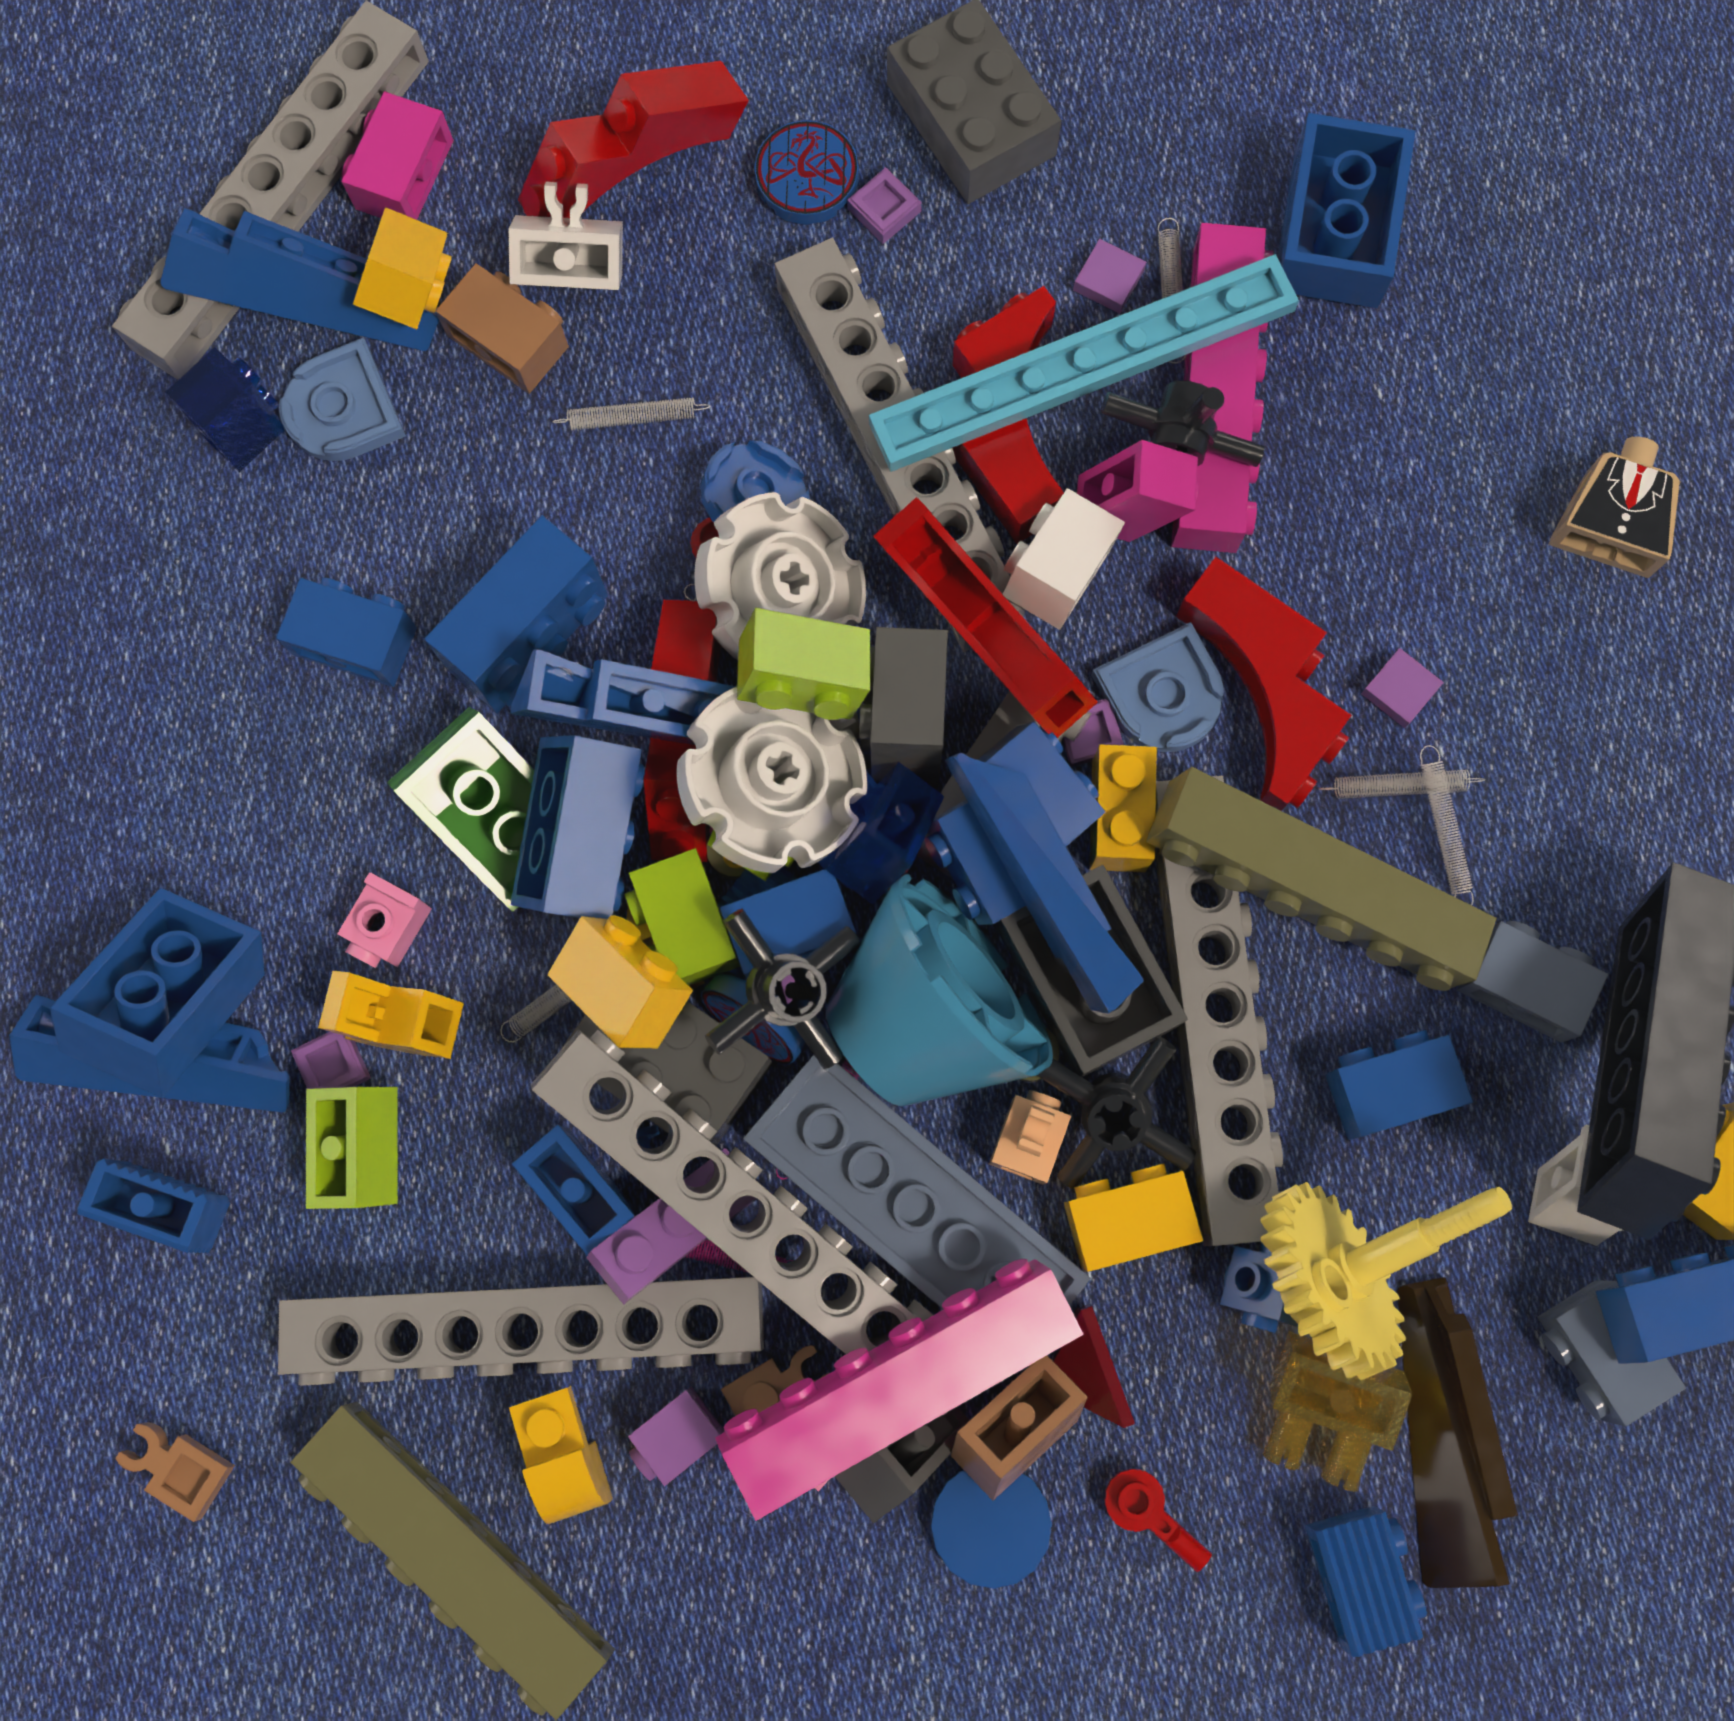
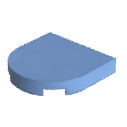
M364 337L301 364L292 373L293 379L288 384L284 396L280 398V418L289 436L304 452L322 460L341 461L351 459L406 436Z
M1191 622L1093 669L1091 674L1103 698L1108 699L1114 711L1117 724L1125 735L1140 746L1157 747L1158 752L1181 751L1199 743L1212 730L1221 712L1224 692L1223 683L1216 666Z

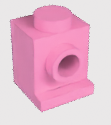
M369 872L364 881L366 883L365 888L337 934L350 941L345 952L376 968L380 960L383 959L398 967L432 908L419 898ZM378 913H383L385 917L383 927L378 931L370 932L369 929Z

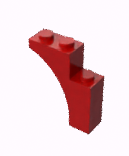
M722 61L623 73L620 75L602 115L550 122L518 201L527 216L551 217V213L545 204L544 185L546 182H557L556 196L563 205V218H570L571 205L577 201V183L588 184V201L584 209L585 211L613 186L643 167L683 149L729 139L749 100Z
M1045 286L1040 287L1029 295L1020 293L1014 296L1002 307L999 314L984 323L981 320L975 321L959 333L956 341H954L952 366L961 378L1037 349L1042 339L1052 328L1056 301ZM1027 418L952 447L955 459L1016 544L1032 535L1029 530L1044 504L1047 502L1055 507L1064 494L1042 461L1034 444Z
M918 497L913 499L873 536L1048 735L1053 733L1058 738L1098 703L1078 677L1014 608Z
M1215 557L1184 598L1176 617L1185 624L1191 622L1194 629L1225 656L1242 679L1254 702L1262 726L1265 744V774L1259 800L1280 811L1288 803L1298 809L1317 783V780L1309 776L1318 761L1321 759L1329 765L1349 739L1341 730L1352 715L1305 683L1325 656L1316 648L1327 632L1227 563Z
M663 600L651 669L716 682L721 645L712 635V630L717 626L715 613L708 608L701 609L698 601ZM650 738L644 775V790L651 860H665L696 848L701 862L708 861L707 842L709 839V825L706 823L696 826L692 825L682 805L677 784L678 759L688 749H696V745Z

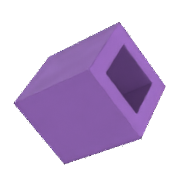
M691 1386L628 1436L635 1446L629 1451V1454L637 1468L649 1481L657 1476L661 1483L666 1486L717 1444L715 1437L724 1433L725 1430Z

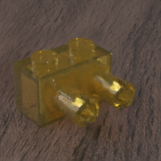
M1288 1331L1270 1384L1273 1409L1279 1411L1267 1446H1265L1262 1454L1268 1461L1278 1466L1283 1456L1286 1459L1285 1468L1299 1470L1313 1424L1335 1430L1337 1433L1326 1465L1322 1469L1321 1476L1325 1481L1337 1487L1342 1478L1345 1481L1343 1485L1345 1490L1358 1491L1360 1479L1372 1444L1391 1451L1394 1449L1412 1397V1391L1405 1371L1392 1367L1364 1380H1360L1358 1376L1348 1379L1342 1367L1334 1371L1330 1368L1326 1353L1319 1356L1314 1354L1311 1338L1301 1337L1299 1334Z

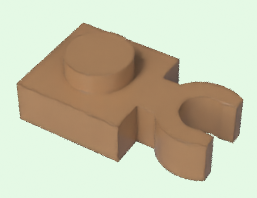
M815 1345L801 1348L793 1356L790 1368L783 1372L773 1357L721 1388L735 1416L750 1409H757L758 1413L781 1401L779 1395L787 1387L806 1379L807 1377L802 1372V1364L806 1358L817 1353L818 1350Z
M150 1422L137 1424L133 1431L146 1439L148 1443L147 1453L144 1457H139L130 1450L121 1451L116 1456V1461L128 1471L137 1472L146 1469L154 1474L144 1491L192 1522L201 1520L235 1465L186 1434L178 1436L173 1445L170 1446L168 1445L166 1433L160 1426Z

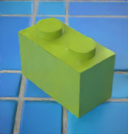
M755 608L739 638L737 700L757 703L759 706L770 710L786 708L815 713L818 717L828 720L841 718L851 720L870 691V629Z
M696 848L629 873L635 890L625 893V897L636 925L639 926L647 923L654 944L648 947L674 962L678 968L676 974L688 986L714 977L716 974H722L740 967Z
M398 1087L306 1089V1209L364 1208L398 1204Z

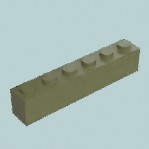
M1192 766L1169 781L1146 840L1147 843L1162 849L1161 853L1167 860L1181 866H1196L1214 875L1213 880L1218 885L1232 891H1247L1265 900L1264 905L1269 910L1283 916H1298L1316 925L1315 930L1320 935L1335 941H1349L1366 949V956L1371 960L1387 966H1400L1417 974L1416 980L1420 984L1435 990L1447 991L1450 988L1477 980L1497 919Z
M358 1402L340 1406L290 1462L302 1473L298 1477L301 1486L315 1499L321 1502H325L328 1499L345 1515L341 1519L345 1529L364 1544L372 1541L388 1557L384 1563L389 1572L407 1586H412L415 1583L431 1599L428 1606L434 1616L451 1629L459 1626L476 1642L472 1649L480 1661L495 1672L503 1669L520 1685L517 1688L519 1697L535 1713L543 1716L548 1712L557 1721L616 1650Z

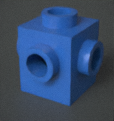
M1262 1242L1258 1252L1235 1246L1231 1263L1225 1272L1224 1291L1220 1305L1242 1311L1241 1324L1276 1334L1279 1323L1298 1327V1323L1290 1314L1285 1313L1280 1292L1273 1288L1272 1283L1278 1280V1276L1264 1261V1259L1272 1256V1252Z

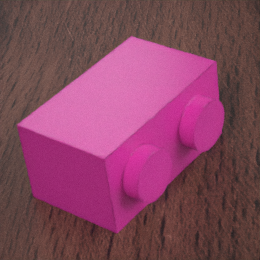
M385 91L383 92L376 109L370 110L365 118L363 137L355 154H350L347 157L342 170L341 182L356 210L382 218L384 209L387 207L413 219H418L454 141L441 110Z
M1141 440L1078 475L1077 494L1124 521L1125 524L1117 539L1131 542L1195 511L1199 493V484L1197 482L1198 457Z

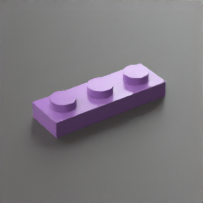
M726 1148L722 1150L727 1156L730 1154ZM712 1159L685 1178L684 1183L692 1187H700L708 1183L714 1173ZM743 1196L735 1200L729 1211L730 1220L757 1198ZM659 1198L591 1250L586 1258L624 1305L704 1242L707 1237Z

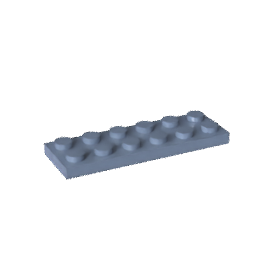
M813 1055L743 1138V1140L941 1309H943L942 1303L951 1295L967 1288H974L975 1291L980 1290L996 1281L995 1273L999 1269L1019 1259H1027L1028 1262L1036 1259L1050 1268L1069 1306L1091 1279L838 1063L830 1068L823 1069Z

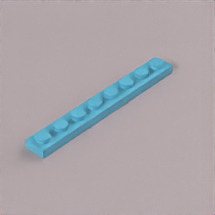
M1276 254L872 413L869 415V425L890 472L1292 313L1296 310L1299 300Z

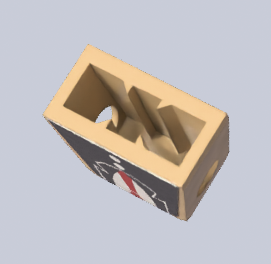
M1630 437L1625 440L1621 455L1611 452L1603 453L1584 475L1554 530L1548 545L1645 578L1651 577L1670 559L1672 553L1680 480L1674 473L1653 467L1659 449L1658 444L1645 437Z

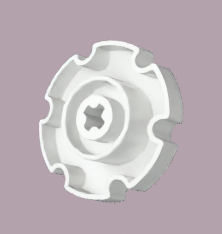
M776 492L759 494L748 498L720 515L714 522L719 538L714 537L702 543L699 547L694 573L698 605L701 609L708 608L715 613L717 626L712 630V635L737 660L739 638L755 608L851 626L860 623L862 620L866 601V581L862 562L860 560H852L847 556L845 543L849 539V534L839 521L823 507L807 498L801 497L787 504V506L783 504L780 495Z
M737 687L724 692L714 699L691 724L687 731V736L693 740L696 749H688L678 759L677 784L679 795L692 825L696 826L706 823L714 829L716 840L712 844V848L723 857L742 867L761 872L775 873L787 863L788 856L796 860L799 867L806 868L822 860L838 848L855 829L859 819L851 811L849 803H855L867 793V772L861 748L850 729L838 731L832 727L828 719L820 718L815 713L786 708L770 710L759 706L757 703L737 700Z

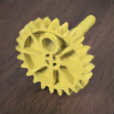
M1305 1182L1299 1186L1296 1184L1273 1196V1200L1264 1205L1268 1214L1261 1217L1260 1222L1268 1233L1261 1236L1260 1240L1272 1252V1256L1264 1259L1269 1268L1277 1273L1278 1280L1272 1283L1273 1288L1281 1294L1285 1313L1290 1314L1298 1323V1334L1301 1337L1307 1334L1312 1337L1314 1354L1319 1356L1326 1353L1330 1368L1333 1371L1342 1367L1346 1378L1350 1379L1358 1376L1360 1380H1364L1396 1366L1395 1359L1403 1356L1399 1343L1406 1341V1337L1397 1324L1404 1322V1317L1393 1305V1302L1400 1298L1394 1290L1388 1287L1386 1279L1390 1278L1392 1273L1438 1252L1442 1244L1448 1243L1450 1240H1454L1465 1233H1469L1504 1216L1511 1211L1512 1204L1507 1193L1501 1187L1492 1188L1430 1218H1417L1366 1242L1367 1231L1364 1227L1357 1229L1353 1225L1352 1211L1349 1208L1341 1212L1337 1197L1334 1194L1326 1198L1321 1186L1312 1189L1309 1183Z

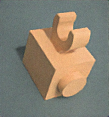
M1029 1090L1026 1098L1015 1095L1010 1104L989 1165L1041 1185L1048 1183L1071 1119V1115L1059 1111L1062 1102Z

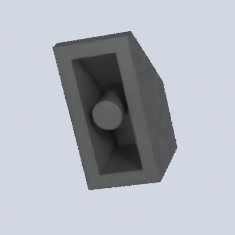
M957 1406L839 1473L835 1478L869 1519L875 1523L916 1492L951 1454L957 1432L970 1420Z

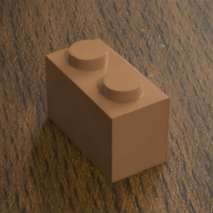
M475 263L435 311L449 338L528 394L533 391L569 347L561 326L563 320L551 306L541 300H538L536 304L532 303L521 295V290L516 284H510V278L500 271H496L492 275L477 263Z
M1046 1355L1032 1363L957 1432L951 1457L994 1501L1078 1421L1088 1397Z

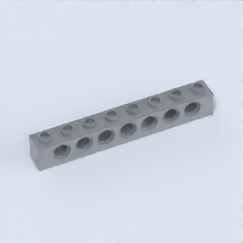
M366 0L354 16L346 19L338 37L324 55H320L314 60L309 74L295 92L282 101L278 114L263 133L256 136L250 142L246 155L232 173L225 176L218 183L214 196L200 212V215L234 231L243 212L247 211L298 232L342 176L343 166L347 157L350 154H355L363 137L365 118L370 110L376 109L383 92L402 97L429 61L417 30ZM306 145L304 148L297 150L299 147ZM276 185L272 189L265 191L268 187ZM163 257L154 265L150 278L136 296L129 299L122 306L118 319L112 327L133 352L183 382L240 307L164 289L161 286V277L166 257ZM182 306L179 311L169 315L173 309Z
M832 237L774 263L777 289L893 516L918 497L943 527L954 526L964 533V536L956 540V542L1003 594L1011 575L1003 570L1005 566L1000 559L1004 556L1002 543L995 529L992 526L984 528L976 511L980 509V504L971 483L967 479L960 482L952 465L956 463L953 449H947L890 472L869 425V415L923 394V391L919 387L912 390L905 376L908 373V366L899 345L896 342L888 344L881 330L885 328V323L879 306L872 297L865 300L858 286L862 283L860 272L852 255L847 253L842 256ZM829 301H838L844 304L843 307L837 310H827L821 307ZM852 345H860L867 349L865 353L856 356L844 352L847 347ZM874 390H885L892 396L884 401H874L866 395ZM922 480H930L935 482L940 488L934 493L922 494L916 491L913 485ZM1008 600L1024 618L1025 609ZM949 623L962 651L966 652L972 649Z
M1222 775V776H1212V777H1214V778H1216V779H1218V780L1224 782L1223 775ZM1171 780L1156 782V814ZM1155 847L1171 988L1188 1018L1185 1023L1177 1028L1191 1148L1196 1151L1193 1164L1204 1246L1260 1242V1237L1268 1233L1260 1222L1261 1217L1268 1214L1264 1205L1272 1201L1273 1196L1282 1192L1278 1191L1275 1168L1282 1167L1283 1151L1278 1132H1270L1267 1109H1272L1275 1106V1091L1271 1075L1269 1073L1263 1074L1260 1051L1267 1049V1031L1263 1017L1255 1016L1252 994L1259 992V972L1255 959H1247L1245 937H1250L1252 933L1250 908L1247 902L1240 903L1239 892L1218 885L1213 880V874L1196 866L1187 867L1175 864L1162 855V849ZM1195 883L1210 885L1217 893V906L1204 908L1198 905L1192 898L1191 886ZM1211 938L1223 946L1225 951L1223 964L1212 965L1202 959L1198 950V944L1201 939ZM1218 994L1228 999L1233 1010L1232 1018L1229 1022H1217L1209 1016L1206 1010L1208 995ZM1217 1051L1230 1052L1239 1061L1240 1073L1235 1081L1224 1080L1215 1072L1213 1059ZM1227 1108L1237 1109L1247 1120V1132L1241 1140L1231 1139L1222 1130L1221 1116ZM1236 1166L1248 1169L1255 1180L1254 1192L1246 1200L1236 1197L1229 1188V1174Z
M578 1029L532 1082L531 1089L845 1354L859 1348H867L869 1352L890 1340L888 1337L889 1332L899 1324L913 1318H921L924 1321L933 1316L915 1299L906 1308L890 1293L897 1284L872 1262H869L862 1270L846 1257L853 1246L826 1223L819 1232L807 1224L801 1217L808 1208L780 1185L772 1194L760 1184L756 1178L763 1170L738 1148L735 1147L727 1156L710 1140L717 1131L691 1108L683 1116H680L664 1101L672 1092L645 1069L637 1077H634L618 1063L625 1052L598 1029L590 1038ZM606 1077L619 1080L623 1086V1096L617 1106L609 1110H601L590 1103V1089L596 1081ZM651 1117L662 1118L667 1121L669 1127L666 1141L659 1147L652 1149L640 1146L636 1139L639 1125ZM696 1157H708L712 1159L714 1164V1173L710 1181L700 1187H692L685 1184L683 1171L686 1164ZM743 1196L756 1197L759 1202V1211L755 1219L745 1225L733 1224L729 1218V1211L735 1200ZM793 1234L802 1236L804 1247L801 1255L796 1260L789 1263H782L776 1260L775 1250L782 1238ZM835 1273L846 1274L848 1286L845 1293L835 1300L822 1299L821 1287L825 1279ZM878 1312H891L892 1323L889 1330L880 1337H868L866 1326L869 1319Z
M755 1277L652 1282L624 1305L608 1284L279 1301L278 1375L298 1374V1385L335 1383V1372L358 1371V1382L395 1380V1369L417 1368V1379L454 1377V1366L477 1365V1376L480 1377L503 1376L513 1374V1363L536 1362L538 1374L563 1373L573 1371V1360L596 1359L597 1371L632 1369V1357L652 1356L656 1357V1368L692 1366L691 1355L715 1353V1365L751 1363V1352L764 1349L762 1283ZM696 1305H706L717 1315L718 1327L715 1334L709 1339L694 1337L687 1327L688 1314ZM640 1307L653 1312L658 1321L657 1333L649 1342L636 1340L628 1328L631 1314ZM581 1310L592 1314L598 1324L597 1336L589 1345L579 1344L570 1333V1322L573 1316ZM522 1313L531 1316L538 1327L537 1339L529 1348L519 1346L513 1340L511 1334L513 1321ZM463 1316L471 1319L478 1329L477 1342L469 1351L459 1348L453 1339L454 1325ZM403 1320L410 1321L418 1332L417 1345L409 1354L402 1352L394 1341L395 1329ZM344 1323L353 1326L358 1335L357 1348L350 1356L342 1354L338 1350L335 1341L336 1333Z

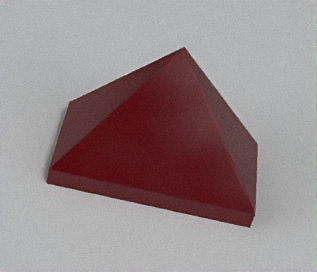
M1084 1305L1076 1308L1073 1314L1083 1335L1057 1349L1052 1361L1088 1397L1083 1408L1122 1428L1134 1425V1419L1093 1307Z

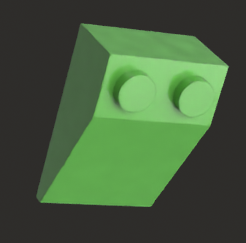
M469 706L393 776L387 784L512 912L518 908L510 904L534 770L480 712Z

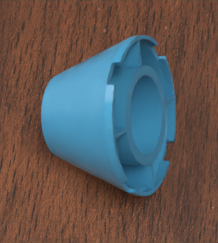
M909 874L899 878L890 887L826 1005V1018L829 1028L850 1065L878 1095L897 1106L912 1105L1032 1077L1047 1069L1052 1063L1053 1051L1045 1025L1029 994L1025 993L1018 998L1001 973L1010 965L979 926L972 919L966 918L958 905L939 888L925 879H922L916 885L908 883L912 879Z

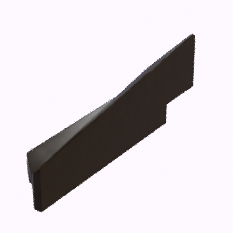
M1445 1277L1402 1285L1398 1288L1397 1294L1400 1298L1398 1299L1399 1312L1404 1317V1322L1400 1323V1329L1406 1337V1341L1402 1342L1422 1582L1429 1588L1499 1587L1509 1585L1507 1571L1492 1520L1518 1516L1472 1328L1464 1313L1455 1314L1448 1282Z

